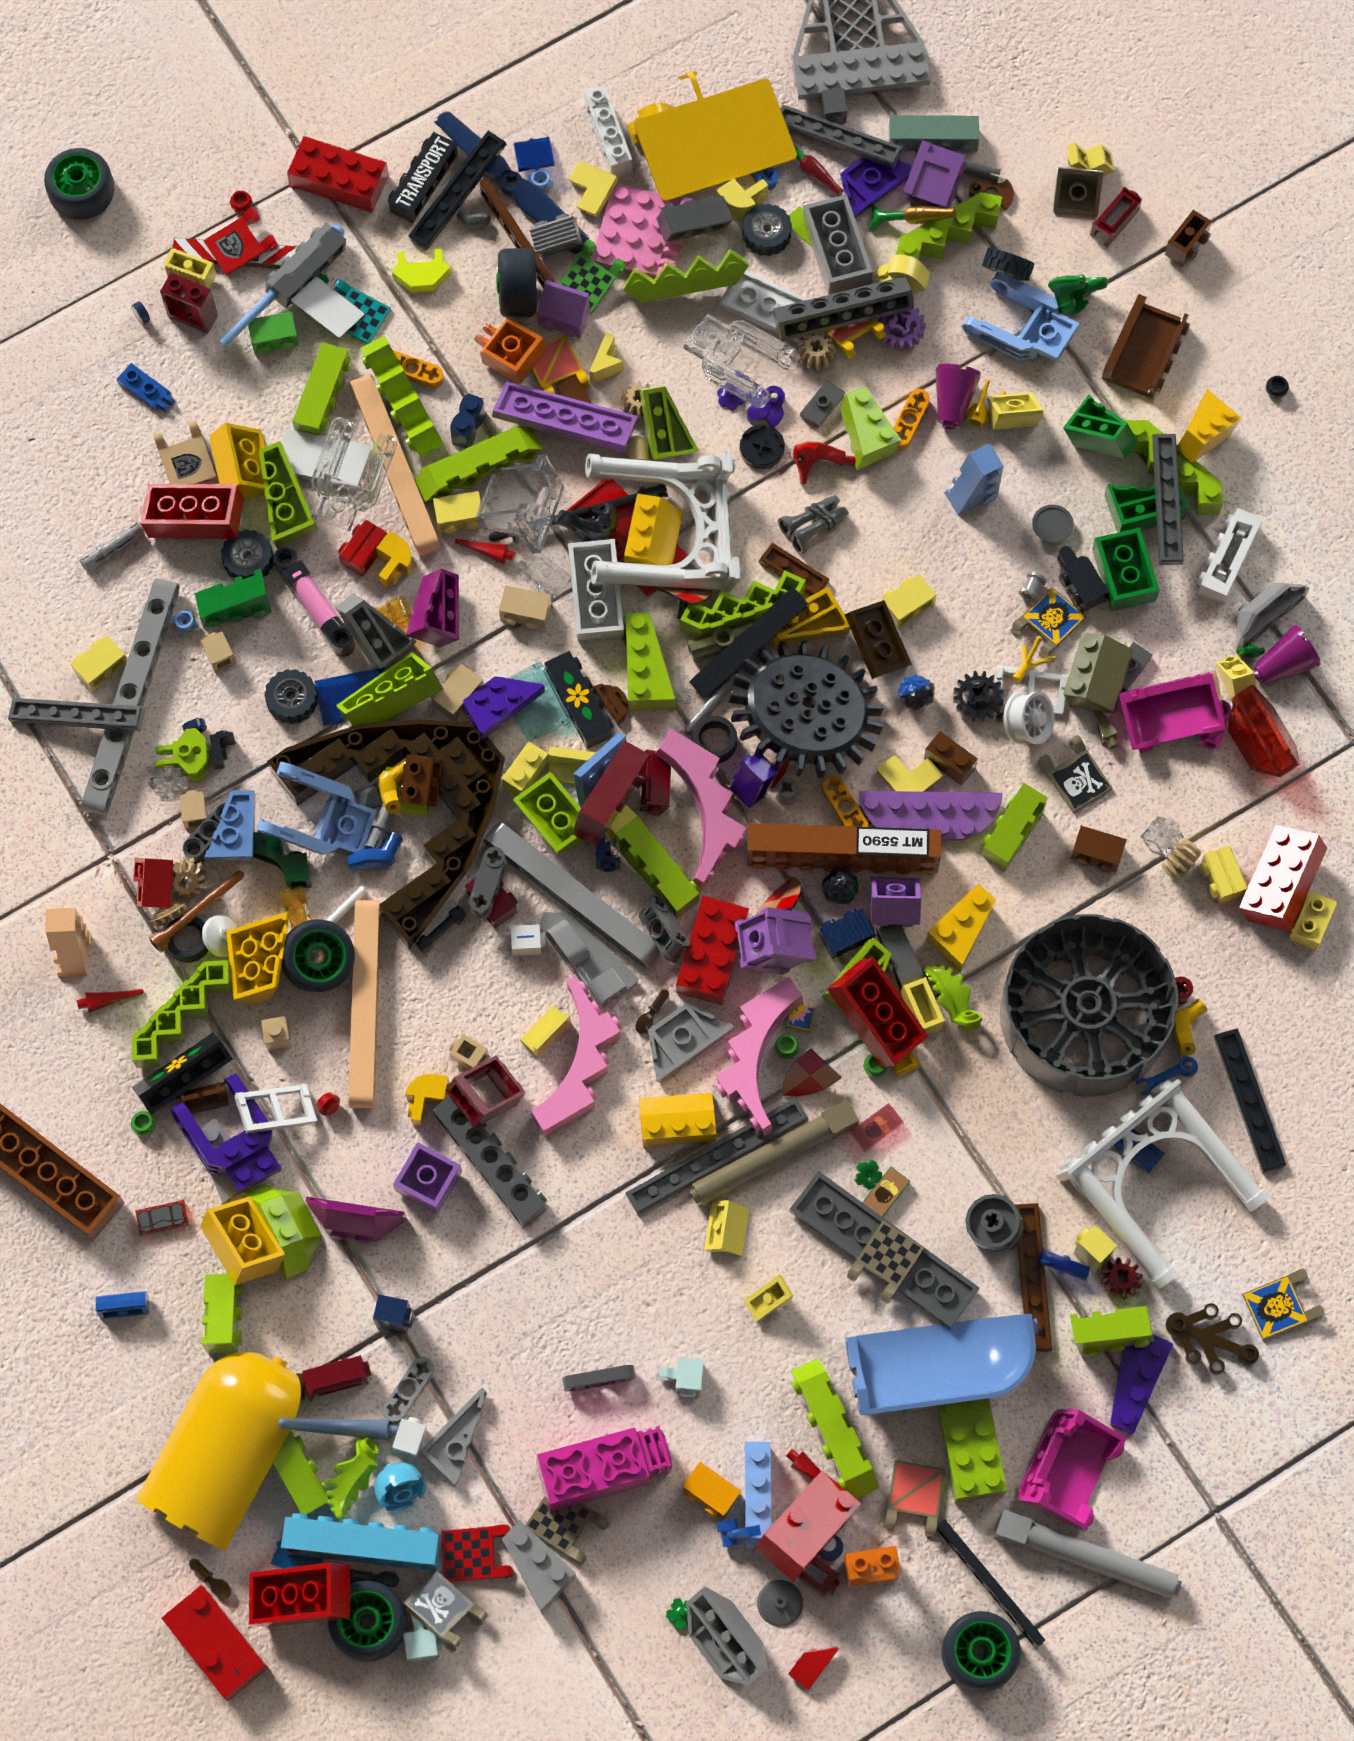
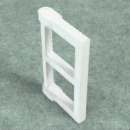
M998 665L996 669V682H1001L1000 689H1002L1004 674L1014 675L1018 668ZM1028 670L1024 677H1029L1027 693L1029 694L1033 693L1035 678L1060 682L1057 707L1053 708L1054 715L1063 716L1065 702L1063 693L1068 675ZM1004 700V704L998 706L1005 708L1008 700Z
M306 1084L235 1093V1101L240 1111L246 1134L311 1125L317 1122ZM299 1093L306 1117L284 1120L277 1096ZM268 1097L276 1121L253 1124L246 1100Z

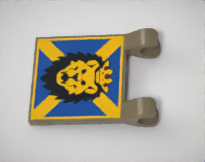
M1051 587L1020 618L1013 622L1010 631L1017 636L1029 625L1047 640L1041 646L1039 652L1040 657L1046 658L1087 616Z
M1304 1268L1242 1294L1262 1341L1309 1321L1321 1318L1325 1312L1321 1305L1304 1311L1293 1287V1284L1307 1279L1308 1274Z

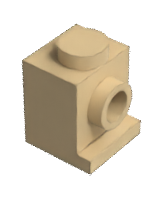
M462 1034L460 1039L456 1038L449 1048L451 1059L467 1069L479 1065L489 1056L488 1048L465 1034ZM465 1052L472 1053L470 1058H466L463 1055Z

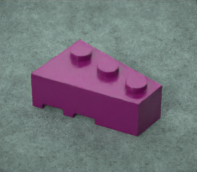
M439 569L422 577L405 636L440 648L459 640L458 574Z

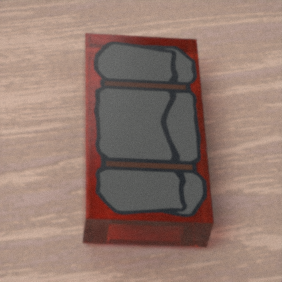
M184 1200L135 1211L140 1236L189 1225Z

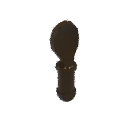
M661 990L651 1006L648 1007L650 1011L638 1018L635 1025L638 1033H646L652 1027L654 1014H659L658 1011L669 998L668 990Z
M194 1558L189 1561L190 1569L194 1570L205 1583L209 1582L216 1596L222 1599L230 1597L232 1590L228 1582L224 1579L214 1578V1573L203 1566L200 1560Z

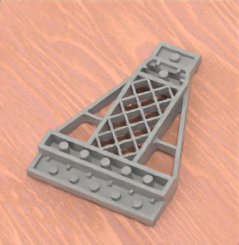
M808 0L792 57V69L798 100L820 98L822 90L844 88L846 95L930 85L931 80L924 41L896 0H887L896 14L886 16L879 14L877 0H854L850 5L843 0H831L833 3L830 6L828 0H821L825 22L808 24L814 0ZM859 2L867 7L863 13L855 9ZM837 5L845 9L841 16L832 11ZM871 11L873 20L867 17ZM849 13L858 18L853 24L845 19ZM831 18L836 20V22L833 25L831 22ZM862 21L870 26L866 32L858 28ZM902 23L915 43L887 46L884 44L881 26ZM840 24L848 28L844 35L836 30ZM874 30L876 34V39L870 36V34ZM815 32L827 33L829 53L799 56L804 34ZM852 32L861 37L857 43L848 38ZM834 36L839 39V41L836 44L834 41ZM865 40L874 45L872 48L864 49L861 47ZM843 43H845L848 46H850L851 49L847 51H842L839 49V47Z

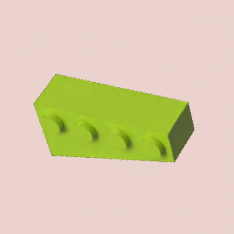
M281 441L260 449L259 455L265 485L271 538L275 547H282L319 531Z
M650 612L626 613L628 710H676L675 696Z
M412 652L336 706L349 727L358 724L381 723L442 691L444 688L433 669Z
M638 816L615 833L616 849L653 892L668 903L670 910L677 919L699 902L700 889L692 880L689 881L680 865L671 859L665 848L660 845Z

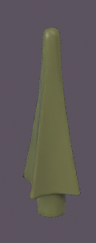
M1092 710L1101 744L1107 743L1109 749L1116 748L1118 746L1116 741L1117 730L1103 712Z

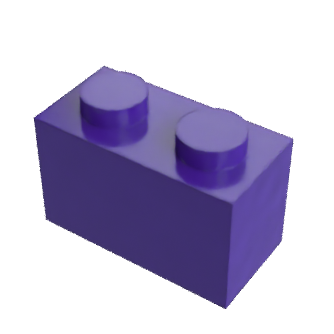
M763 754L759 757L747 755L739 764L741 766L740 770L733 776L734 781L730 790L748 808H751L766 797L779 770L773 768V764Z

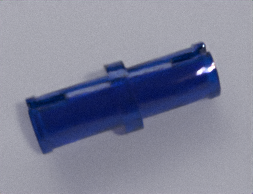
M1042 1249L1038 1258V1264L1058 1270V1273L1061 1275L1066 1273L1082 1281L1086 1280L1090 1272V1266L1070 1259V1256H1060L1046 1249Z

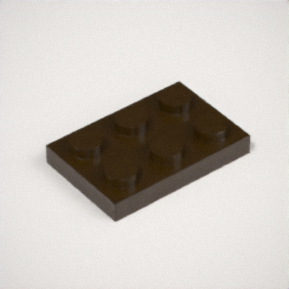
M885 600L845 614L872 680L912 665Z

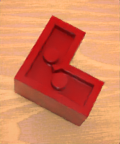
M134 858L133 881L138 882L137 906L170 908L173 860Z

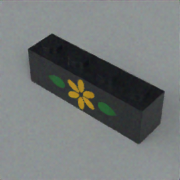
M568 651L544 662L545 672L586 749L612 738L613 723L608 715L604 716L601 710L603 705L598 695L594 697L591 692L593 686L588 676L583 677L580 671L583 668L578 657L573 658L571 652Z
M213 1032L134 1085L132 1089L147 1111L152 1115L232 1061L233 1058L222 1041Z

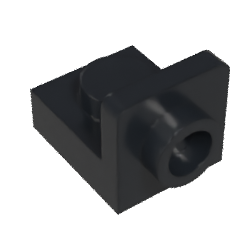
M226 730L217 731L215 734L209 735L215 770L225 768L224 760H228L226 746L236 744L234 733Z

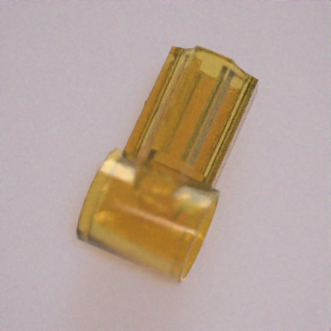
M404 596L394 597L388 600L386 605L375 608L398 627L407 625L411 618V611Z
M303 885L279 891L284 910L290 913L289 921L292 929L302 922L311 920Z

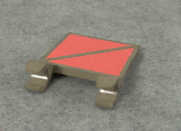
M895 1460L884 1527L890 1530L895 1528L897 1512L927 1517L925 1536L934 1537L937 1528L945 1469Z

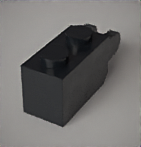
M1060 547L1059 556L1057 557L1061 567L1059 581L1064 588L1067 587L1073 605L1079 607L1081 612H1085L1106 602L1109 591L1090 559L1085 556L1077 558L1070 547Z

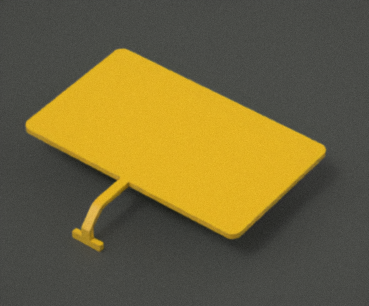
M688 71L685 75H681L678 78L679 81L687 78L691 80L697 97L696 101L639 118L635 121L634 127L662 201L679 198L731 181L732 179L793 161L796 158L797 153L770 80L766 78L703 98L695 77L697 71Z

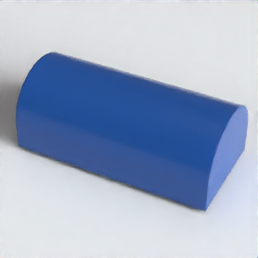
M147 1291L96 1296V1312L100 1319L147 1315L150 1313Z

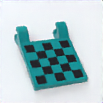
M337 279L334 283V290L341 295H345L346 300L364 313L345 333L365 344H369L390 312L391 307L356 290L342 279Z

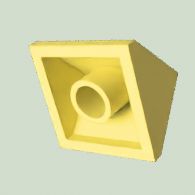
M1032 392L987 396L992 430L1037 427L1043 416L1044 410Z

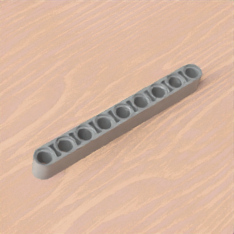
M498 822L483 839L489 848L498 847L502 849L505 854V861L643 968L647 969L660 954L652 938L502 822Z

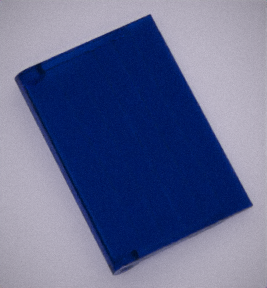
M384 667L315 680L323 726L346 722L336 705L385 672Z

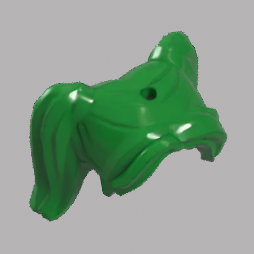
M1083 274L1066 275L1052 279L1048 283V287L1055 295L1059 313L1064 316H1070L1081 312L1089 304L1088 300H1083L1082 298L1084 293L1107 288L1108 280L1106 277L1086 278Z

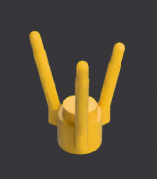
M986 380L979 402L972 406L971 400L965 414L966 422L972 426L983 427L984 423H989L990 413L986 411L987 407L983 403L990 380ZM1002 391L1000 395H1006V391Z

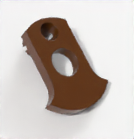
M1008 179L1002 183L973 181L969 185V198L975 195V191L978 194L980 192L985 193L987 190H994L997 192V196H1002L1001 207L1005 211L1012 204L1014 190Z

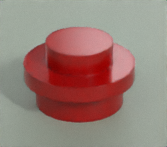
M236 191L230 198L231 208L236 212L243 213L252 207V197L245 191Z
M331 1092L325 1093L317 1101L318 1111L323 1116L334 1114L340 1104V1098Z

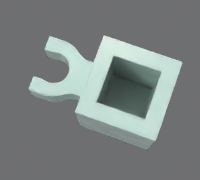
M678 1358L677 1369L660 1367L659 1380L676 1381V1392H680V1396L695 1397V1394H701L704 1360Z
M412 1614L414 1632L403 1633L408 1662L438 1658L439 1650H443L442 1641L429 1629L425 1630L424 1624Z

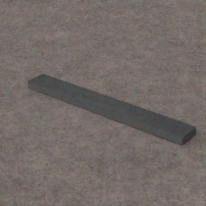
M797 1098L766 1114L773 1129V1132L764 1137L761 1131L756 1132L751 1123L625 1192L636 1214L639 1215L688 1188L698 1180L808 1121V1117Z

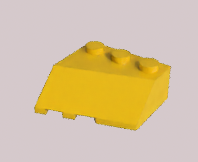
M289 912L226 931L234 1000L250 1006L270 1000L277 990L289 922Z

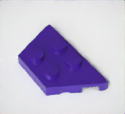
M861 157L841 172L840 180L844 194H847L855 219L906 181L914 163L911 165L900 161L899 158L893 169Z
M494 676L463 700V708L470 716L473 726L477 727L479 737L484 739L545 693V685Z

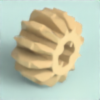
M817 333L813 334L812 337L809 335L804 336V340L799 341L797 356L800 357L801 365L807 364L808 370L812 366L817 371L820 370V366L827 369L829 362L834 361L836 347L833 345L832 338L826 339L825 333L821 334V336H817Z
M640 381L637 382V386L630 383L628 389L622 390V397L620 398L622 412L638 416V421L641 420V416L644 415L639 389L649 388V383L642 386Z
M1184 839L1164 861L1162 869L1171 878L1180 880L1199 859L1201 850L1193 842Z
M184 857L180 859V863L174 860L171 893L179 891L178 896L180 898L183 896V893L187 894L189 898L192 897L193 892L199 895L201 889L206 886L205 878L207 876L206 870H202V863L194 864L193 857L189 862H186Z

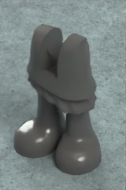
M836 495L820 502L812 503L811 506L805 507L804 513L796 516H782L778 519L780 530L787 537L791 535V543L798 554L802 555L807 552L809 548L808 541L811 537L825 529L831 530L835 528L837 524L848 516L849 512L846 507H841L831 514L828 513L840 502ZM811 520L814 521V523H812L811 525L803 529L797 530L799 527L806 524L807 522Z

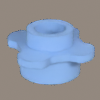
M537 170L528 176V181L539 186L542 190L551 189L554 185L553 181L549 179V172L547 170Z
M189 609L180 611L171 618V623L176 625L177 632L181 636L186 635L191 629H197L199 626L198 621L194 620L192 611Z

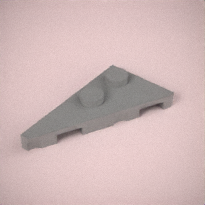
M483 1387L420 1450V1453L454 1486L458 1484L487 1395Z

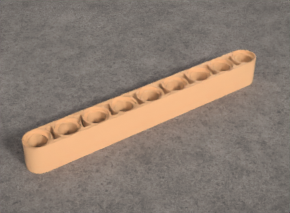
M372 374L349 381L418 556L421 557L440 550L439 540L379 391L375 386Z
M380 900L355 901V961L352 979L349 1108H375L381 927Z

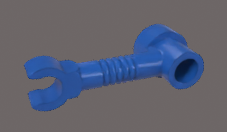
M1185 1056L1179 1061L1178 1065L1147 1079L1140 1078L1135 1084L1147 1083L1148 1088L1140 1093L1141 1095H1147L1151 1092V1089L1161 1082H1165L1181 1074L1184 1077H1193L1198 1072L1197 1061L1193 1057ZM1186 1062L1192 1063L1190 1068H1184L1183 1066Z
M736 1519L716 1522L717 1530L721 1532L723 1547L738 1545V1539L761 1535L760 1525L738 1529Z

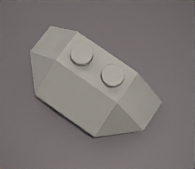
M1273 583L1268 588L1262 587L1255 594L1256 598L1251 602L1248 600L1244 602L1238 609L1239 614L1236 619L1235 651L1237 648H1247V643L1254 642L1304 600L1310 588L1307 585Z
M705 1586L686 1602L689 1637L720 1678L749 1687L768 1671L763 1642L731 1600Z

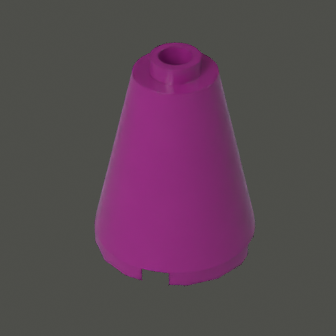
M939 364L936 367L938 422L942 424V428L955 430L956 427L961 426L981 379V372L968 366H966V370L958 368V364Z
M1293 626L1254 665L1255 671L1253 672L1259 683L1264 682L1268 685L1321 665V660L1311 642L1307 641L1305 637H1301L1304 635V632L1299 626Z

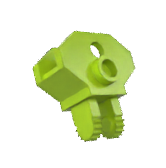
M196 728L186 729L177 741H172V745L155 747V753L158 755H173L171 759L157 760L156 767L158 769L175 768L177 772L182 771L191 782L201 781L210 769L209 746L206 744V738Z

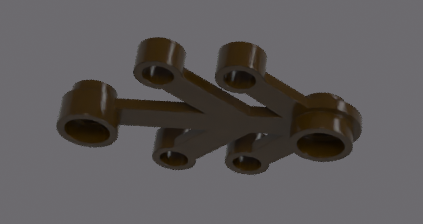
M1213 1303L1207 1304L1203 1310L1188 1316L1176 1312L1167 1318L1165 1323L1166 1330L1171 1336L1179 1339L1186 1354L1185 1360L1189 1365H1197L1201 1360V1353L1193 1348L1189 1335L1198 1339L1208 1360L1209 1371L1213 1375H1220L1225 1369V1364L1221 1359H1218L1212 1345L1238 1355L1240 1363L1246 1366L1253 1365L1259 1358V1351L1254 1345L1246 1344L1241 1346L1216 1335L1229 1329H1238L1242 1324V1317L1238 1313H1232L1227 1319L1203 1329L1193 1326V1324L1204 1319L1213 1320L1217 1317L1219 1309ZM1213 1308L1215 1315H1208L1206 1309ZM1230 1318H1237L1239 1321L1238 1325H1232ZM1177 1320L1183 1324V1327L1180 1329L1174 1326V1322ZM1251 1350L1254 1356L1252 1358L1246 1357L1245 1351ZM1195 1353L1198 1357L1197 1361H1191L1189 1354ZM1213 1363L1220 1364L1221 1370L1215 1371L1212 1367Z

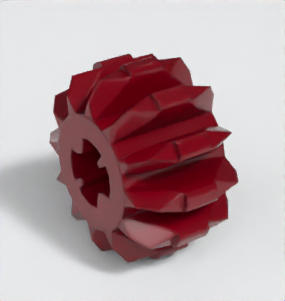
M1120 1257L1116 1258L1115 1264L1109 1260L1106 1264L1108 1268H1102L1101 1274L1105 1277L1100 1279V1283L1108 1284L1104 1288L1105 1293H1108L1110 1290L1114 1291L1112 1294L1113 1299H1116L1118 1293H1120L1122 1300L1127 1299V1293L1134 1297L1136 1295L1135 1289H1140L1142 1286L1137 1280L1142 1279L1143 1274L1135 1273L1139 1268L1138 1264L1132 1267L1129 1266L1130 1258H1127L1124 1264H1122ZM1118 1274H1120V1277L1122 1275L1126 1277L1125 1283H1123V1280L1121 1283L1116 1280Z

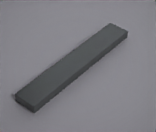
M783 104L780 108L785 123L789 125V132L893 169L903 153L902 146Z
M1153 434L1152 450L1159 565H1183L1176 434Z
M13 698L8 720L11 723L141 731L146 709L143 706Z

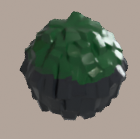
M838 868L837 871L832 869L830 874L821 883L822 892L826 900L838 905L850 904L859 891L858 877L855 875V872Z

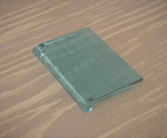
M537 662L508 677L510 679L545 685V693L515 715L527 742L571 723V719L542 662Z

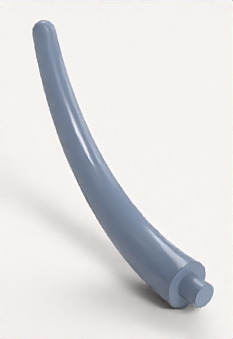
M281 1418L278 1421V1426L283 1429L360 1438L368 1437L380 1440H389L390 1435L396 1436L399 1425H391L389 1420Z

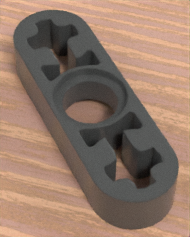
M623 1365L563 1377L562 1380L564 1391L572 1392L632 1381L636 1379L634 1365Z

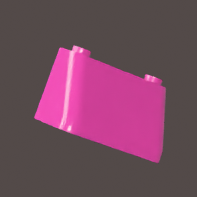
M1216 670L1129 690L1119 695L1132 750L1139 749V753L1153 750V745L1196 734L1208 733L1209 737L1221 735L1223 730L1227 728Z
M1057 1409L1051 1415L1017 1492L1018 1500L1075 1528L1087 1531L1094 1520V1510L1087 1504L1106 1460H1114L1122 1455L1127 1438L1080 1410Z

